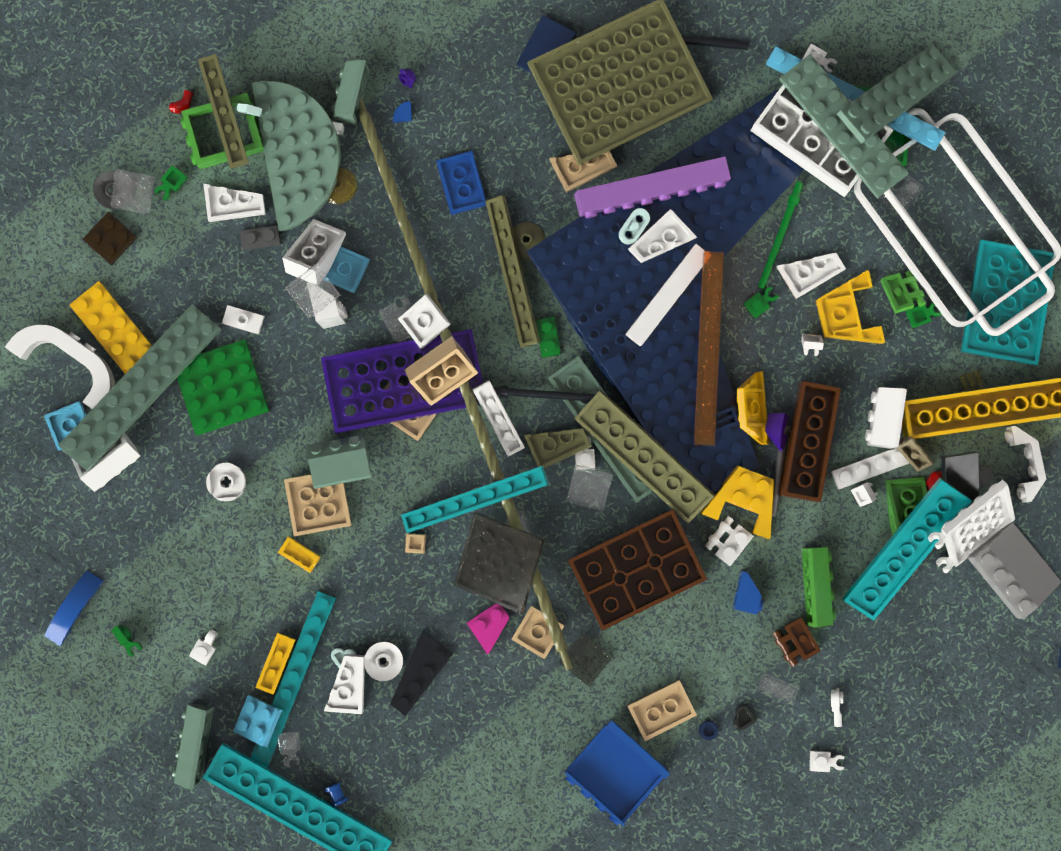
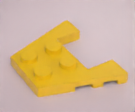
M869 270L816 300L824 338L876 344L885 343L882 326L862 330L853 293L854 291L873 287Z
M736 466L722 484L723 486L708 505L701 510L700 514L718 520L724 503L734 504L759 514L752 533L770 540L774 479Z

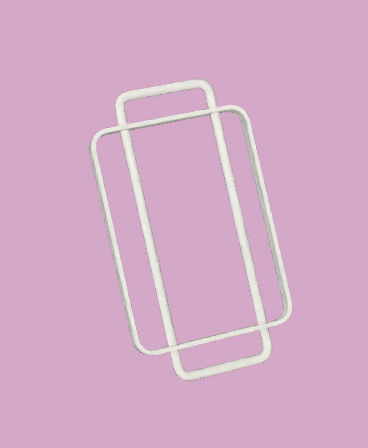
M910 109L906 113L912 116L918 115L924 122L936 128L949 120L957 121L962 125L1051 245L1054 251L1053 259L1043 268L1039 265L952 145L943 136L940 141L942 147L1035 271L1033 275L982 311H979L891 189H889L884 195L972 313V318L965 322H960L950 314L863 195L860 189L862 181L860 178L854 186L855 195L951 325L964 327L977 320L987 334L992 336L1001 335L1053 297L1055 287L1045 271L1060 259L1061 247L963 115L958 113L949 114L935 123L924 109ZM912 139L907 144H905L897 151H895L893 155L895 157L898 156L900 153H902L907 148L915 144L917 141ZM1038 276L1047 288L1046 294L998 328H992L983 314Z

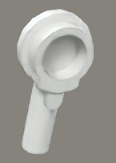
M836 688V690L831 689L832 712H834V726L836 727L842 726L840 703H843L844 699L843 692H840L839 688Z

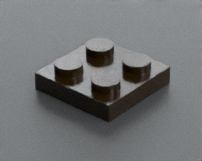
M107 212L83 238L111 266L137 239L110 212Z

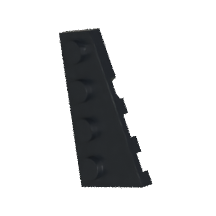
M422 631L390 703L391 706L404 716H406L453 655V653L425 631Z

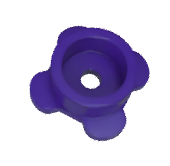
M408 68L405 70L400 69V74H398L400 82L404 86L412 88V84L416 81L415 74Z

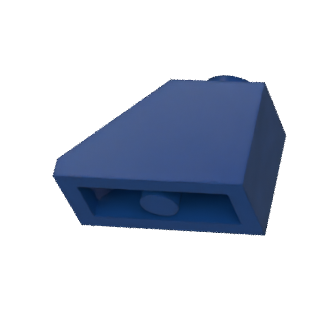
M741 571L732 608L757 615L758 611H761L763 607L762 595L749 574Z

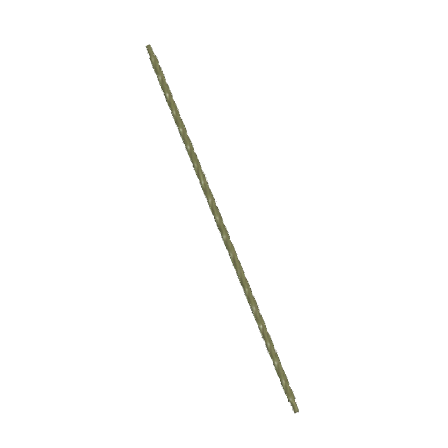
M361 96V102L358 103L359 118L364 126L367 140L374 154L390 202L394 207L397 221L414 262L418 278L424 293L431 297L444 314L431 277L427 272V266L421 250L417 245L411 223L407 218L406 209L397 191L396 182L387 164L386 155L377 137L376 128ZM448 327L440 333L442 342L453 337ZM466 381L459 388L465 400L471 421L476 429L482 451L486 456L489 470L494 482L503 480L505 477L500 469L494 447L489 440V434L479 412L473 390L469 382ZM512 498L501 501L507 513L510 527L517 541L523 562L528 570L530 581L539 600V605L549 627L556 651L561 656L565 670L572 669L573 666L566 650L568 647L563 639L560 625L553 611L547 590L542 582L535 558L531 553L530 544L521 525Z

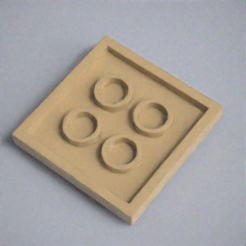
M311 475L284 479L294 536L352 526L344 483L314 489Z

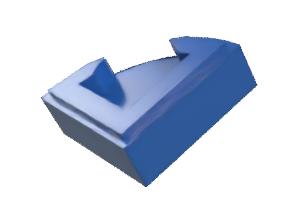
M410 101L404 102L397 107L393 115V123L412 121Z

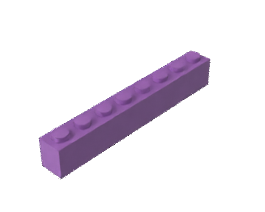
M721 157L578 190L574 196L579 216L592 218L597 216L599 212L604 211V214L615 212V209L620 207L626 210L633 208L634 204L638 203L648 205L653 203L652 200L660 199V201L671 199V196L678 194V197L689 195V191L693 190L699 193L708 190L707 187L711 186L721 188L726 186L731 177L726 157Z

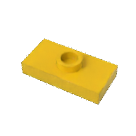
M290 536L287 537L278 551L279 554L309 573L313 571L321 556Z

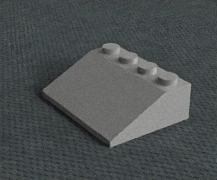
M1013 522L968 557L969 561L1009 610L1019 619L1026 618L1037 609L1061 583L1060 579Z

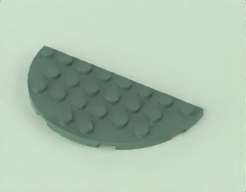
M281 82L252 83L255 104L256 107L262 108V114L258 117L278 229L279 232H283L302 225L311 216L316 215L329 199L336 185V178L341 164L340 142L332 120L324 108L309 94L297 87Z

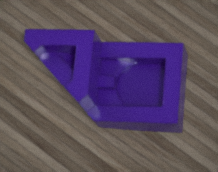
M769 413L765 432L776 447L783 451L787 441L784 431L789 416L786 413Z

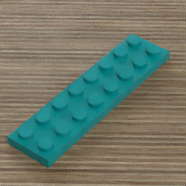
M939 478L842 597L843 601L874 621L939 541V539H934L930 542L928 536L933 532H942L943 525L957 517L958 513L963 508H967L972 500Z

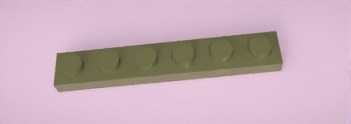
M214 54L198 59L229 166L233 169L250 164L218 56Z

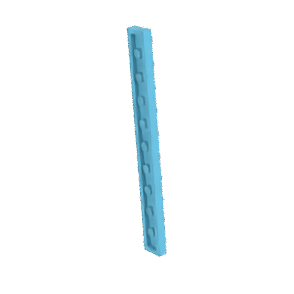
M775 46L766 65L785 74L802 60ZM827 73L842 93L851 101L865 93V91ZM906 112L887 125L889 128L934 151L945 134L944 131Z

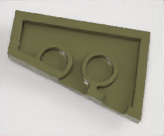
M583 428L524 435L537 467L543 466V468H547L592 447Z

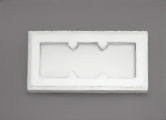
M227 305L222 324L259 335L265 317Z

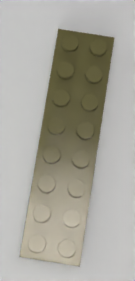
M602 390L574 418L688 524L714 498L715 494Z

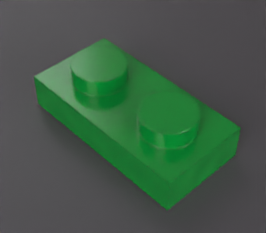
M555 318L535 320L540 339L541 357L561 355Z

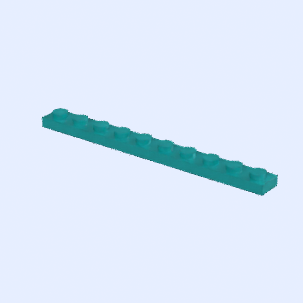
M318 591L273 700L272 706L281 709L282 712L268 747H263L256 743L250 757L267 768L336 600V597Z

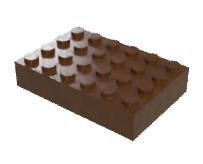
M673 509L568 559L602 631L707 580Z

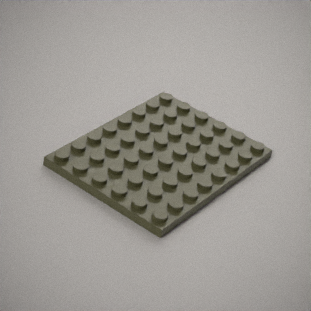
M656 0L527 63L578 166L713 100L664 0Z

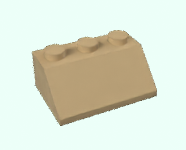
M450 337L405 369L409 382L431 406L478 374L462 347L453 337Z

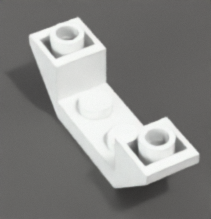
M1016 426L1007 427L1005 432L1006 442L1010 446L1025 444L1026 446L1024 448V455L1029 460L1028 474L1033 478V481L1018 484L1017 495L1022 500V503L1032 502L1046 480L1039 442Z

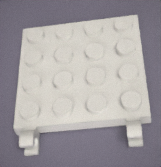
M1001 480L998 484H993L988 492L983 496H978L968 508H963L957 517L943 525L942 532H933L928 536L930 542L934 539H939L935 544L937 549H940L944 543L946 544L949 557H940L936 561L938 567L943 563L947 564L943 568L944 573H948L953 566L957 567L1015 520L1009 487L1005 481Z

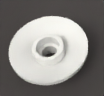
M379 642L367 650L364 666L367 673L373 679L388 681L396 677L401 671L403 657L395 645L389 642ZM385 657L387 662L380 664V658Z

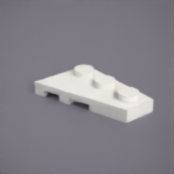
M203 184L209 222L266 214L264 196L262 194Z
M670 209L628 250L640 263H643L697 237Z
M837 253L777 266L778 271L796 299L846 269Z
M346 654L344 656L324 711L353 714L363 713L365 655Z

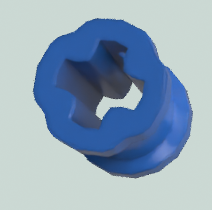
M340 782L324 789L328 793L333 807L348 800L347 797H344L340 788Z

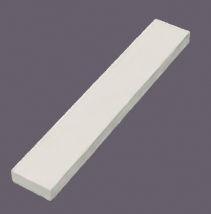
M695 244L625 335L639 346H642L711 255Z

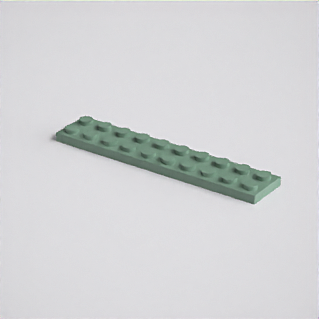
M192 304L58 446L88 472L219 334L221 329Z

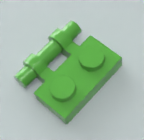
M911 271L904 273L906 277L902 279L900 273L881 279V284L895 314L912 309L914 307L913 301H917L919 307L926 304L924 300L925 295L919 289L918 281ZM906 286L911 288L912 293L908 292Z

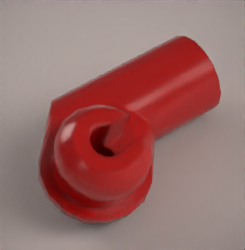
M184 90L182 100L171 102L169 110L175 114L182 113L181 111L189 109L194 93Z
M941 471L932 472L925 481L927 493L939 478L942 479Z

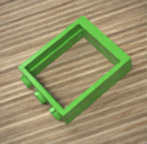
M248 93L230 97L232 106L238 104L253 106ZM211 103L181 111L183 118H180L181 124L188 133L185 136L186 142L193 151L190 154L193 165L203 169L228 162L225 151L201 157L191 118L213 112ZM246 114L254 142L244 146L247 156L263 152L264 147L256 116Z

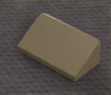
M913 437L900 438L899 447L896 448L917 472L934 464V461Z

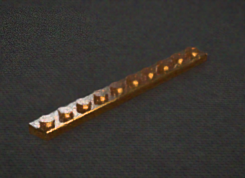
M703 252L694 445L715 446L724 253Z

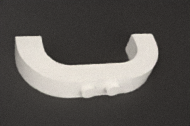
M49 325L29 326L16 333L5 346L6 349L19 358L27 360L37 346L44 343H53L86 366L92 374L93 385L83 403L91 409L115 386L112 371L106 361L95 353L96 349L88 343L83 345L79 342L81 338L72 332L68 334Z

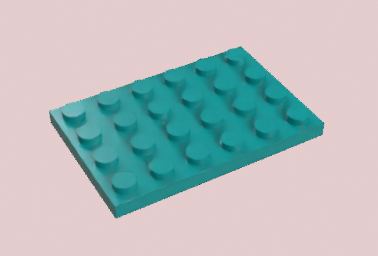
M980 240L970 299L979 311H982L1033 275L1035 271L1016 246ZM1028 248L1042 268L1053 259L1054 253ZM1054 265L1045 271L1051 281ZM1037 276L983 314V316L992 328H998L1045 295L1047 288ZM1048 302L998 336L987 334L977 320L964 327L960 352L1037 366ZM967 309L966 321L973 317L969 309Z

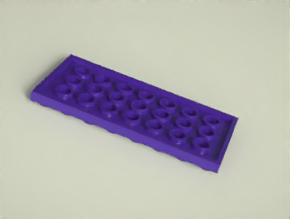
M472 329L451 333L453 338L462 347L478 374L468 380L469 385L473 389L481 385L483 381ZM440 335L423 349L414 340L321 357L335 434L467 408L459 387L453 390L449 397H443L431 406L427 401L422 400L421 394L410 382L407 386H401L398 382L400 377L407 376L405 369L414 363V356L416 354L424 356L443 343ZM399 357L404 358L406 364L403 367H397L395 360ZM379 361H384L387 364V368L384 371L376 369V364ZM366 365L368 372L364 375L357 372L358 366ZM346 368L349 371V375L346 378H340L338 371ZM388 380L391 386L389 389L383 390L379 386L380 382ZM364 383L372 386L369 393L361 391L360 388ZM350 387L353 393L349 397H344L342 389ZM404 395H411L413 397V402L410 405L402 402ZM475 396L478 406H480V403L477 397ZM385 399H393L394 406L389 409L383 406ZM367 402H373L375 409L372 412H367L364 409V405ZM350 405L356 408V413L353 416H348L345 413V409Z

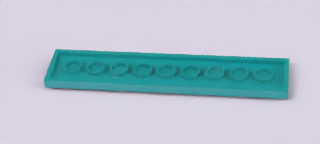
M222 743L203 776V779L329 851H387L392 843V838L341 809L333 807L327 801L225 743Z

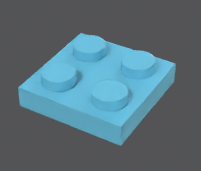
M248 695L233 732L263 747H268L282 710L254 696Z

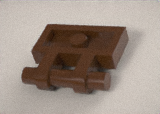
M802 617L784 626L787 634L782 636L779 629L772 633L776 639L774 640L776 645L780 646L784 653L783 657L790 663L791 667L798 664L795 657L799 654L805 661L821 651ZM790 639L796 647L792 651L786 643Z

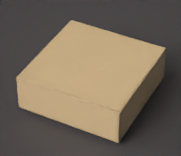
M406 533L405 552L425 554L426 534Z

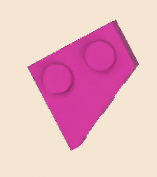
M497 602L467 622V624L488 654L510 617L501 603Z

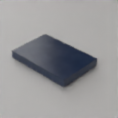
M543 15L516 66L532 74L527 64L528 61L572 41L576 32Z

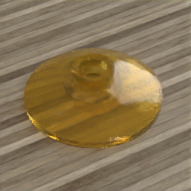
M339 167L336 179L341 182V185L334 187L332 194L327 200L332 204H344L350 201L357 190V181L352 172L346 168Z

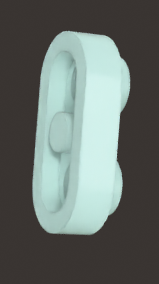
M638 208L634 210L620 229L619 239L624 244H633L648 225L650 216L645 209ZM640 216L642 222H637L636 217ZM625 232H630L631 238H627Z

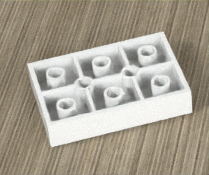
M782 85L754 123L751 132L845 197L859 176L787 88ZM885 126L876 134L885 142L893 130Z

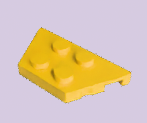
M759 371L751 375L737 388L738 420L741 429L761 445H768L769 436L765 432L767 410L763 371Z

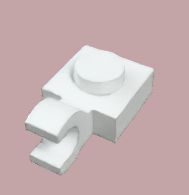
M209 630L205 640L198 639L189 656L206 666L216 650V647L212 644L218 632Z

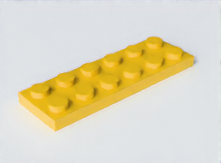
M100 281L69 304L125 374L152 347L151 343Z

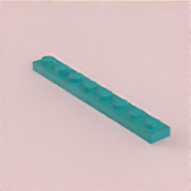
M543 466L402 514L401 517L406 533H410L547 486L549 483Z

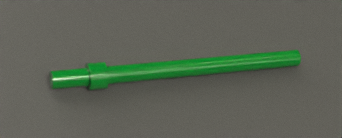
M796 182L793 193L789 195L787 200V209L757 286L760 289L764 290L795 206L799 204V196L804 185L802 182Z

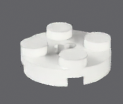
M218 464L207 476V489L213 497L220 501L235 500L243 494L246 487L245 474L240 467L234 464ZM225 477L231 480V484L227 488H225L224 484H221Z

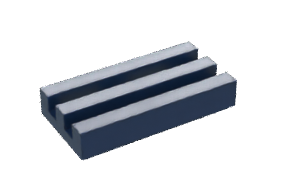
M734 405L697 419L704 437L740 424ZM729 411L732 412L731 415H728L726 417L720 418L707 424L704 423V421L719 416L721 414L727 413ZM732 418L735 420L711 431L706 429Z

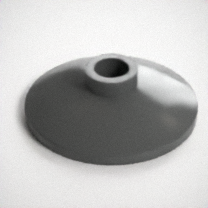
M107 171L96 178L93 185V194L97 202L103 207L119 209L125 206L131 199L132 186L128 178L122 173ZM113 188L115 194H110L108 189Z

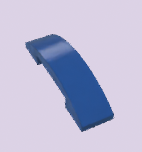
M87 570L61 604L44 636L61 646L72 630L71 627L90 598L94 596L103 580Z

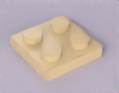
M531 606L513 635L512 640L545 659L554 643L543 613ZM559 623L560 628H561V631H562V629L564 628V625L561 624V623Z

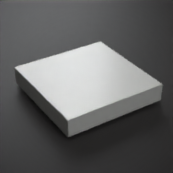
M425 294L398 318L422 349L451 325L428 294Z

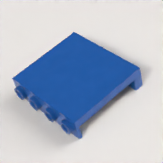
M612 719L605 724L564 771L565 775H567L565 779L571 785L577 784L581 788L580 793L587 799L591 797L596 802L594 805L601 812L607 811L610 814L609 819L616 825L620 823L623 827L626 820L663 778L666 779L670 774L669 770Z

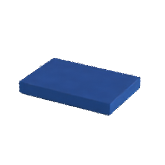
M473 151L436 160L451 215L486 206V198Z

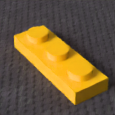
M279 632L277 633L255 688L273 695L275 694L296 639Z

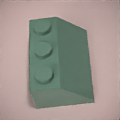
M366 60L346 61L345 67H341V84L336 87L335 96H337L336 103L332 104L331 114H333L335 121L357 125L360 114L358 103L361 102V96L362 99L364 98L370 73Z
M364 434L307 445L308 463L314 489L371 478L369 452Z

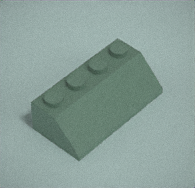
M190 703L183 710L182 719H185L184 727H181L179 732L181 745L176 750L178 762L177 766L175 765L173 768L172 777H175V784L189 790H194L202 781L214 710L213 706Z

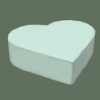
M238 104L237 112L260 117L262 108L249 104Z
M336 648L332 651L331 658L339 669L346 654L357 655L353 649L344 650L343 648Z

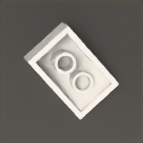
M313 219L283 256L286 273L318 286L328 274L346 236V232Z

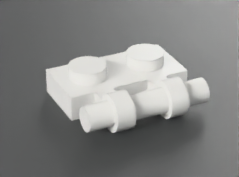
M727 516L724 522L721 521L716 532L708 537L709 541L705 544V547L711 551L714 545H716L719 549L715 555L728 566H731L754 536L739 524L733 530L730 525L734 520ZM726 531L729 534V536L724 541V543H722L719 541V539Z

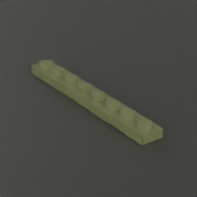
M501 195L485 202L520 348L539 344L540 339L506 198Z

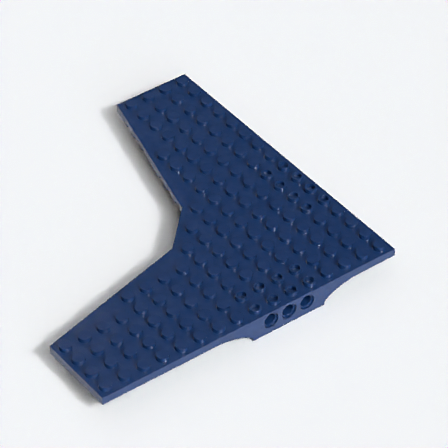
M779 89L647 173H656L726 157L731 177L726 186L721 188H715V186L707 187L708 190L699 193L693 190L689 191V195L678 197V194L672 195L671 199L665 201L655 199L652 200L653 203L648 205L638 203L634 204L633 208L626 210L620 207L616 208L615 212L604 214L603 211L597 213V216L592 218L582 216L527 251V254L557 298L569 323L608 382L611 383L624 400L640 426L714 494L723 486L722 484L736 466L750 471H754L759 467L749 436L740 428V424L704 437L697 419L733 405L737 415H739V408L707 320L717 265L804 170V168L751 132L754 123ZM638 208H642L649 213L650 221L639 236L640 238L671 209L697 238L640 263L628 250L633 244L627 245L621 242L619 231L631 213ZM637 216L636 221L642 222V218ZM625 232V236L631 238V233ZM697 244L711 255L642 346H639L625 334L692 247ZM620 354L628 372L610 380L602 362ZM729 411L727 413L721 414L719 416L704 421V423L707 424L720 418L726 417L728 415H731L732 412ZM732 418L706 429L711 431L735 420Z

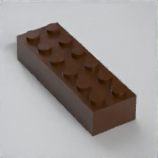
M806 381L799 383L779 496L815 503L821 502L841 388Z

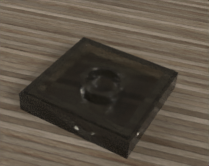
M582 632L567 651L573 666L568 671L590 687L613 656ZM561 659L559 664H561L564 667V664Z

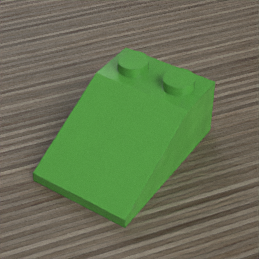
M924 477L885 481L892 536L927 494Z

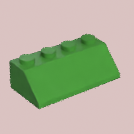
M828 547L801 548L807 626L823 627L833 625V620H836L835 609H832L834 590L831 589L830 582L833 581V572L829 570V562L832 561L831 551H828Z

